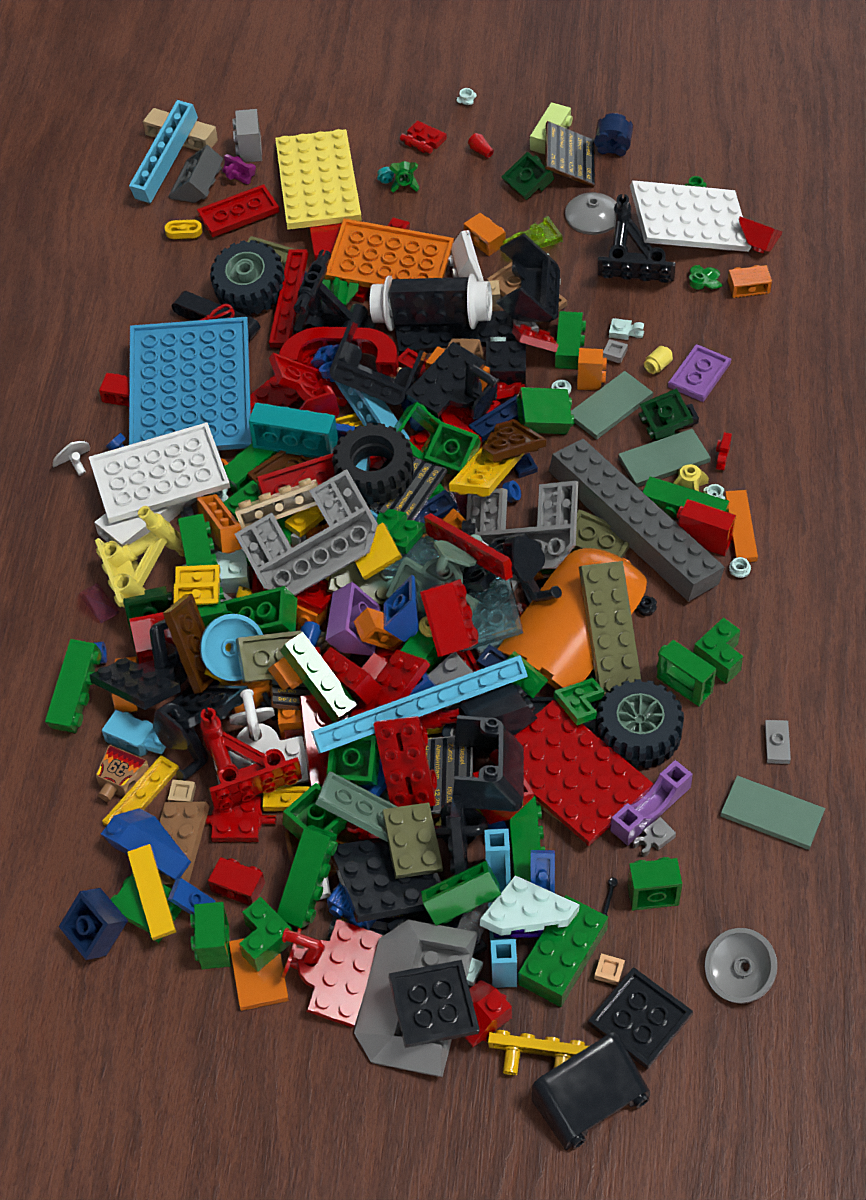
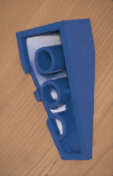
M140 808L114 815L101 833L113 848L128 855V851L150 844L159 872L173 880L180 878L191 863L158 819Z

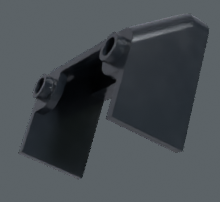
M523 233L500 247V250L512 260V272L521 279V287L496 300V304L517 321L551 322L558 318L560 268L555 260Z
M349 321L330 367L331 378L389 404H402L406 399L405 393L417 381L428 353L420 350L413 368L404 367L399 370L395 379L360 364L362 350L357 345L351 343L358 324Z
M457 715L454 746L498 749V766L488 765L482 767L479 770L478 778L455 776L453 795H462L463 808L509 812L520 810L524 799V748L522 744L496 718Z

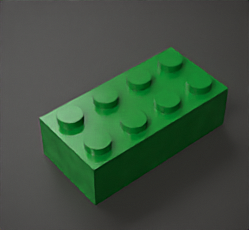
M285 586L221 602V604L226 603L228 614H240L253 620L259 626L263 635L296 631L298 599Z
M567 895L564 898L580 905L579 912L566 927L558 928L557 924L546 926L518 972V985L559 1007L563 1006L608 928V916Z

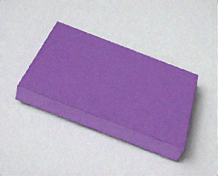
M696 344L668 382V387L673 390L677 388L680 393L704 402L731 364V358Z

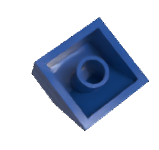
M413 575L384 602V629L403 642L410 636L413 637L419 630L418 599L415 577Z

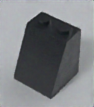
M509 683L458 702L466 716L496 718L504 724L513 736L537 719L533 712L535 706L528 697L526 699L523 698L526 696V693L519 684L514 686L513 683Z

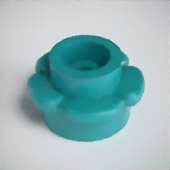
M383 167L377 172V180H380L382 183H389L394 178V172L389 167Z

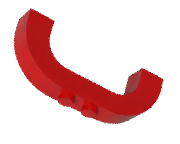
M314 327L300 331L284 343L279 355L303 364L304 360L310 355L317 353L319 348L328 345H340L347 327ZM357 328L351 343L360 347L362 353L371 354L376 357L377 372L396 377L399 371L396 345L393 340L381 331L371 328Z

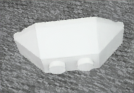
M469 230L461 231L452 244L451 255L448 261L449 266H453L452 276L453 278L469 277L470 274H474L477 281H484Z

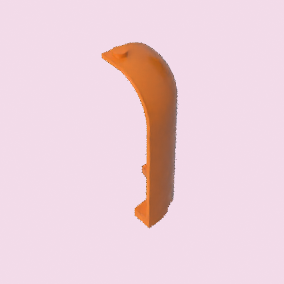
M595 548L575 550L565 557L541 588V591L550 590L553 586H558L562 591L561 597L538 602L532 600L497 649L508 657L514 651L521 655L523 659L548 679L546 683L555 690L585 681L593 670L594 664L579 567L623 561L631 615L644 596L647 579L630 561L613 553Z

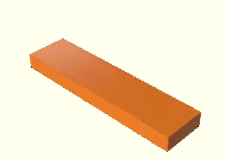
M725 491V498L729 501L728 513L736 515L732 538L735 558L743 557L748 562H756L758 554L747 491Z

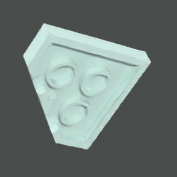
M515 876L481 917L480 926L501 936L510 935L511 931L524 929L525 932L544 930L545 926L556 924L558 928L566 927L579 912L580 905Z

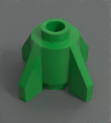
M402 161L400 163H392L389 166V169L395 173V181L391 186L393 193L400 185L407 186L410 184V187L416 192L419 190V185L414 178V171L418 168L416 162Z
M335 277L332 284L331 280L324 279L322 282L345 306L349 304L359 290V283L349 282V287H347L348 282L342 281L338 277Z

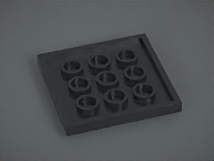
M381 838L338 844L335 854L331 856L357 923L424 911L426 908L422 901L421 891L441 882L438 873L395 879L388 842Z

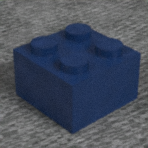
M96 888L83 890L78 893L60 923L59 928L81 955L88 960L107 956L128 920L103 890Z

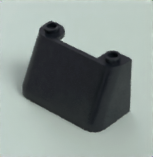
M613 1032L538 1078L532 1085V1102L564 1149L568 1150L571 1147L574 1149L580 1147L586 1141L585 1136L590 1128L626 1105L630 1107L636 1106L637 1108L644 1106L649 1101L651 1092L617 1033Z

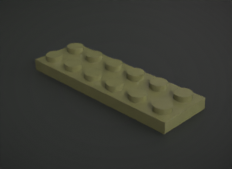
M623 561L579 567L596 682L605 691L604 694L606 692L610 693V688L615 685L621 686V683L629 680L631 683L634 682V679H641Z

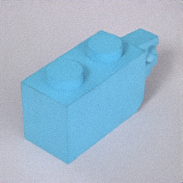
M115 710L102 729L105 742L139 757L146 755L148 751L162 754L166 748L158 739L151 722L147 720L141 721L128 712L123 713Z

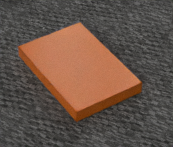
M245 938L229 941L240 1010L243 1011L289 1001L285 978L281 977L283 970L281 953L257 972L242 956L239 943Z

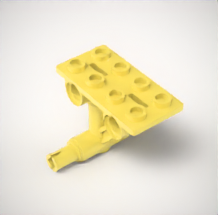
M143 506L138 510L139 518L146 523V527L150 531L146 535L122 547L114 541L104 543L100 538L95 540L98 547L96 552L103 560L102 568L109 576L108 584L116 594L114 600L119 607H124V598L145 594L144 590L146 589L143 585L164 546L175 550L182 557L185 556L181 534L162 515L154 513L148 506ZM145 553L140 563L136 561L138 556Z

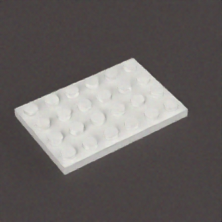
M632 180L630 189L644 243L747 252L752 247L748 244L738 220L739 216H743L735 190Z
M208 423L89 457L109 524L137 516L138 510L143 506H148L153 511L230 488L228 477Z

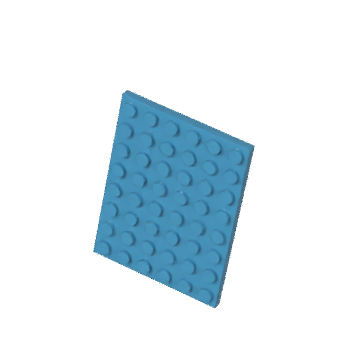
M247 317L130 326L129 445L203 423H208L217 450L244 449L252 444L248 422L251 416Z

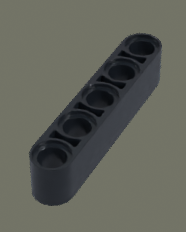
M183 291L171 305L177 315L191 321L205 318L214 309L221 306L188 291ZM224 307L217 311L213 316L220 314L226 310H229V308ZM234 310L233 318H248L250 342L261 326L254 318ZM231 312L216 319L228 318L231 316Z

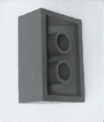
M205 145L186 160L168 197L196 203L200 199L204 200L210 193L209 187L216 180L214 178L215 175L222 168L220 165L223 158L210 146Z

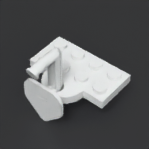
M243 690L240 696L243 698L245 712L236 713L229 717L230 725L246 726L239 732L236 739L264 754L270 749H278L282 752L286 761L298 757L302 779L296 784L309 782L303 737L279 740L277 733L270 726L259 724L275 715L274 709L271 707L255 709L253 690ZM228 751L232 763L238 769L253 765V763Z

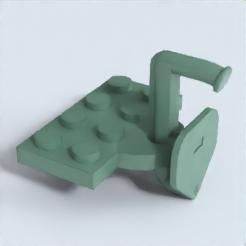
M471 535L475 539L482 542V538L479 535ZM439 540L434 543L433 546L440 557L426 562L424 566L408 557L403 558L386 596L390 597L413 575L417 590L418 616L423 618L426 616L420 594L421 591L461 579L463 584L461 571L466 567L476 565L477 560L447 541ZM466 594L467 604L471 607L473 614L479 601Z

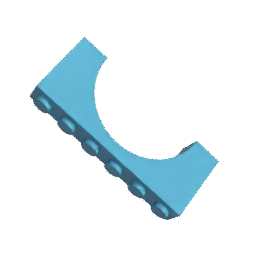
M509 829L484 830L485 861L488 862L502 893L511 881ZM492 902L488 903V909L492 905ZM489 930L492 986L495 988L517 987L516 939L494 938L493 932Z

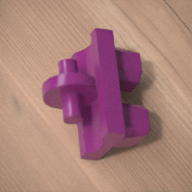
M224 155L225 164L222 172L226 173V177L230 180L235 178L245 184H250L251 177L255 175L256 166L251 163H244L242 158L238 156Z

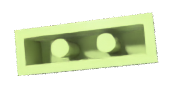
M551 102L530 135V150L545 154L546 122L549 121L567 129V127L571 126L573 120L570 107Z

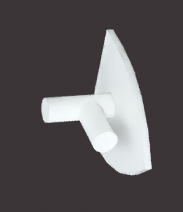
M85 441L71 442L55 456L53 467L71 460L78 475L85 474L86 471L80 462V455L90 451L89 443Z

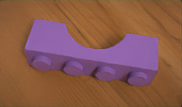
M673 761L659 774L653 787L642 799L634 804L627 803L612 817L611 832L628 846L646 827L652 824L691 788L693 774L678 761Z

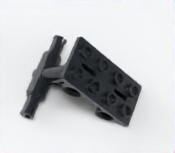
M622 194L618 195L617 203L614 206L615 229L613 245L609 251V257H598V275L603 278L621 277L624 280L637 278L642 281L659 280L663 283L674 281L676 263L665 261L663 249L658 247L652 248L649 243H644L642 233L631 219L629 197L624 194V198H622ZM628 234L642 253L628 252L626 247Z
M321 250L316 261L310 265L298 291L299 298L293 309L296 313H300L293 328V332L298 333L314 327H347L349 321L358 324L357 328L375 329L377 323H373L365 306L356 303L351 306L349 311L322 283L327 273V264L331 259V253L327 250L324 253V250Z

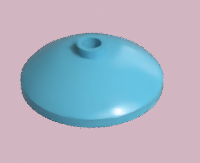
M226 614L214 619L204 630L200 641V654L206 668L220 679L227 681L242 680L236 639L263 635L259 626L250 618L240 614ZM228 643L231 645L230 651H227L225 648Z

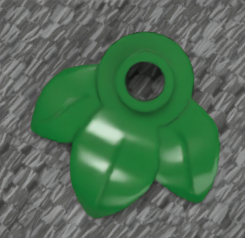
M700 265L691 267L689 271V285L692 288L703 289L705 286L717 289L722 287V284L717 280L720 276L718 269L713 267L704 269Z

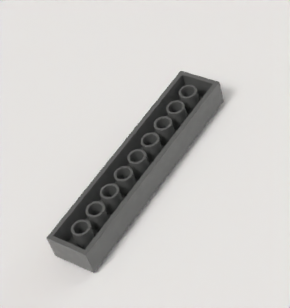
M581 439L552 454L549 472L559 482L578 481V499L597 517L605 520L611 526L610 529L624 542L627 541L629 547L688 602L720 583L725 567L586 440Z

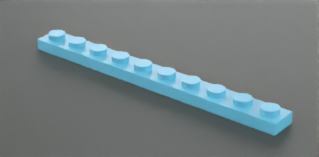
M521 655L313 730L311 734L318 754L374 734L373 724L376 721L413 716L420 717L528 677Z

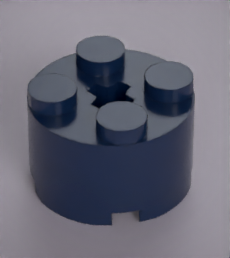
M617 113L606 114L605 118H600L597 122L594 143L598 148L597 151L600 154L615 153L619 156L625 155L631 145L632 122H628L624 115Z

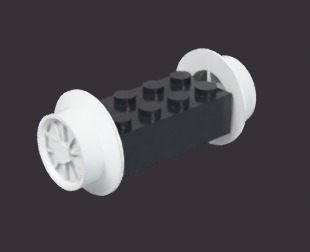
M470 274L469 277L393 279L392 276H387L384 284H372L371 318L373 323H385L389 331H392L395 325L469 323L471 329H475L478 321L491 320V284L489 281H477L474 274Z

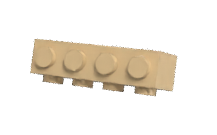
M306 478L299 481V485L291 488L290 485L278 489L279 492L273 495L268 492L258 496L259 500L240 502L238 504L239 507L235 510V514L241 529L271 512L276 519H280L316 506L317 504L310 493L311 489L318 486L316 479Z

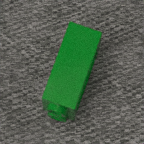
M415 402L406 408L394 428H396V432H401L410 417H412L431 434L421 450L410 442L413 457L425 461L424 457L441 421L428 412L425 406Z
M675 640L661 647L658 652L659 660L656 666L658 668L657 678L700 707L713 693L716 668Z

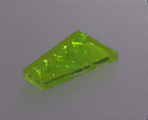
M549 216L543 218L542 223L532 224L526 232L520 231L503 241V245L523 233L540 248L563 242V237Z

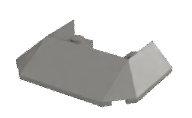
M347 469L310 490L311 495L329 525L323 531L292 548L277 519L271 512L235 533L264 589L270 590L285 586L295 596L369 554L378 523Z
M578 481L539 484L537 527L506 529L507 489H495L490 496L486 497L468 493L466 520L471 519L472 523H476L475 534L479 535L482 541L488 545L495 538L526 533L529 539L536 540L545 554V564L542 569H556L576 546Z
M407 920L379 938L354 1031L371 1063L443 1077L452 1039L405 1048L388 976L389 973L462 960L467 978L478 935L477 932Z

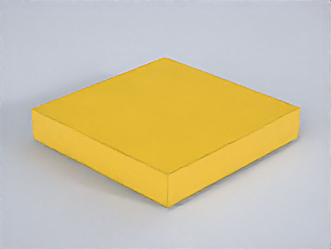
M384 523L377 526L369 554L355 561L365 580L402 559Z

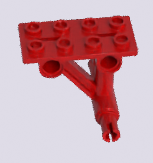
M207 708L208 713H206L205 709L202 710L200 727L205 747L210 751V755L216 764V774L220 782L219 785L209 788L215 810L219 808L227 809L233 803L249 801L258 794L271 793L278 787L284 785L291 786L302 779L298 757L286 761L284 755L278 749H270L264 754L223 732L221 721L216 716L214 709ZM228 750L253 763V765L238 769L232 763Z
M460 708L446 711L439 709L420 717L413 716L381 720L373 724L390 803L397 807L429 803L430 806H435L436 797L434 792L437 788V777L435 771L430 770L425 749L428 744L427 730L439 729L444 724L456 723L457 715L462 713Z

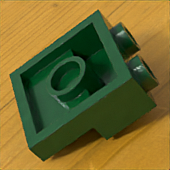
M528 151L501 176L502 180L525 200L538 189L542 192L555 179L552 175L554 172L545 169L540 158L537 155L532 156Z
M677 388L640 404L641 412L638 414L642 424L647 423L648 425L646 430L650 439L655 438L657 441L675 435L676 429L693 423V417Z
M166 586L144 590V595L123 599L132 640L133 635L129 619L165 612L170 608L171 604H174L172 592H167Z

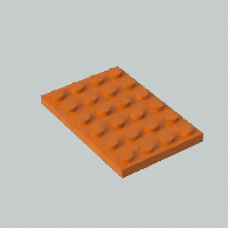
M344 218L327 266L325 280L333 281L335 277H338L340 280L348 282V284L349 282L359 283V286L371 288L372 284H384L387 276H392L393 279L444 278L454 238Z

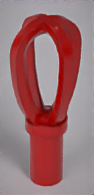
M223 304L214 309L210 315L200 320L216 319L230 312L231 316L228 318H233L235 312L230 304ZM224 307L229 308V310H226L220 314L213 316L220 309Z

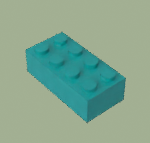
M255 403L248 421L253 448L276 452L282 450L289 454L319 458L332 454L338 441L335 415Z

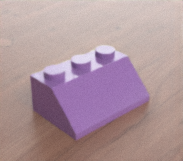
M353 582L334 591L332 594L326 641L339 652L372 656L375 653L376 645L361 641L353 621L367 607L380 611L381 606Z

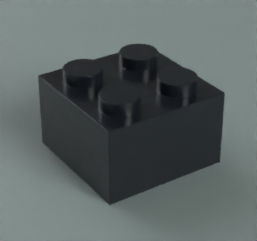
M486 341V366L490 368V374L499 379L498 383L504 382L507 385L521 382V385L524 384L526 387L525 343L519 341Z

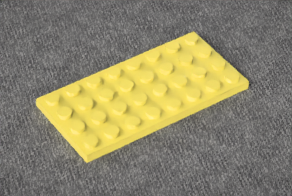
M346 129L275 138L287 230L342 223L344 218L362 221Z

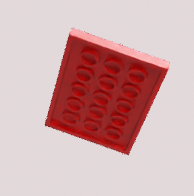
M552 700L536 714L537 719L514 735L524 748V778L534 792L536 800L590 846L611 827V819L627 803L634 804L642 799L653 787L654 783L613 751L611 747L607 746L604 741L583 724L576 725L564 709L555 700ZM495 749L489 755V759L497 766L498 749Z

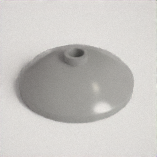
M590 192L581 194L568 203L565 210L566 221L574 230L583 234L598 235L609 232L615 228L614 206L617 202L602 193Z
M747 928L730 929L720 934L710 945L705 958L706 977L712 989L722 998L735 1003H749L761 998L773 985L777 974V957L770 942L760 933ZM748 963L749 970L745 972L743 966Z

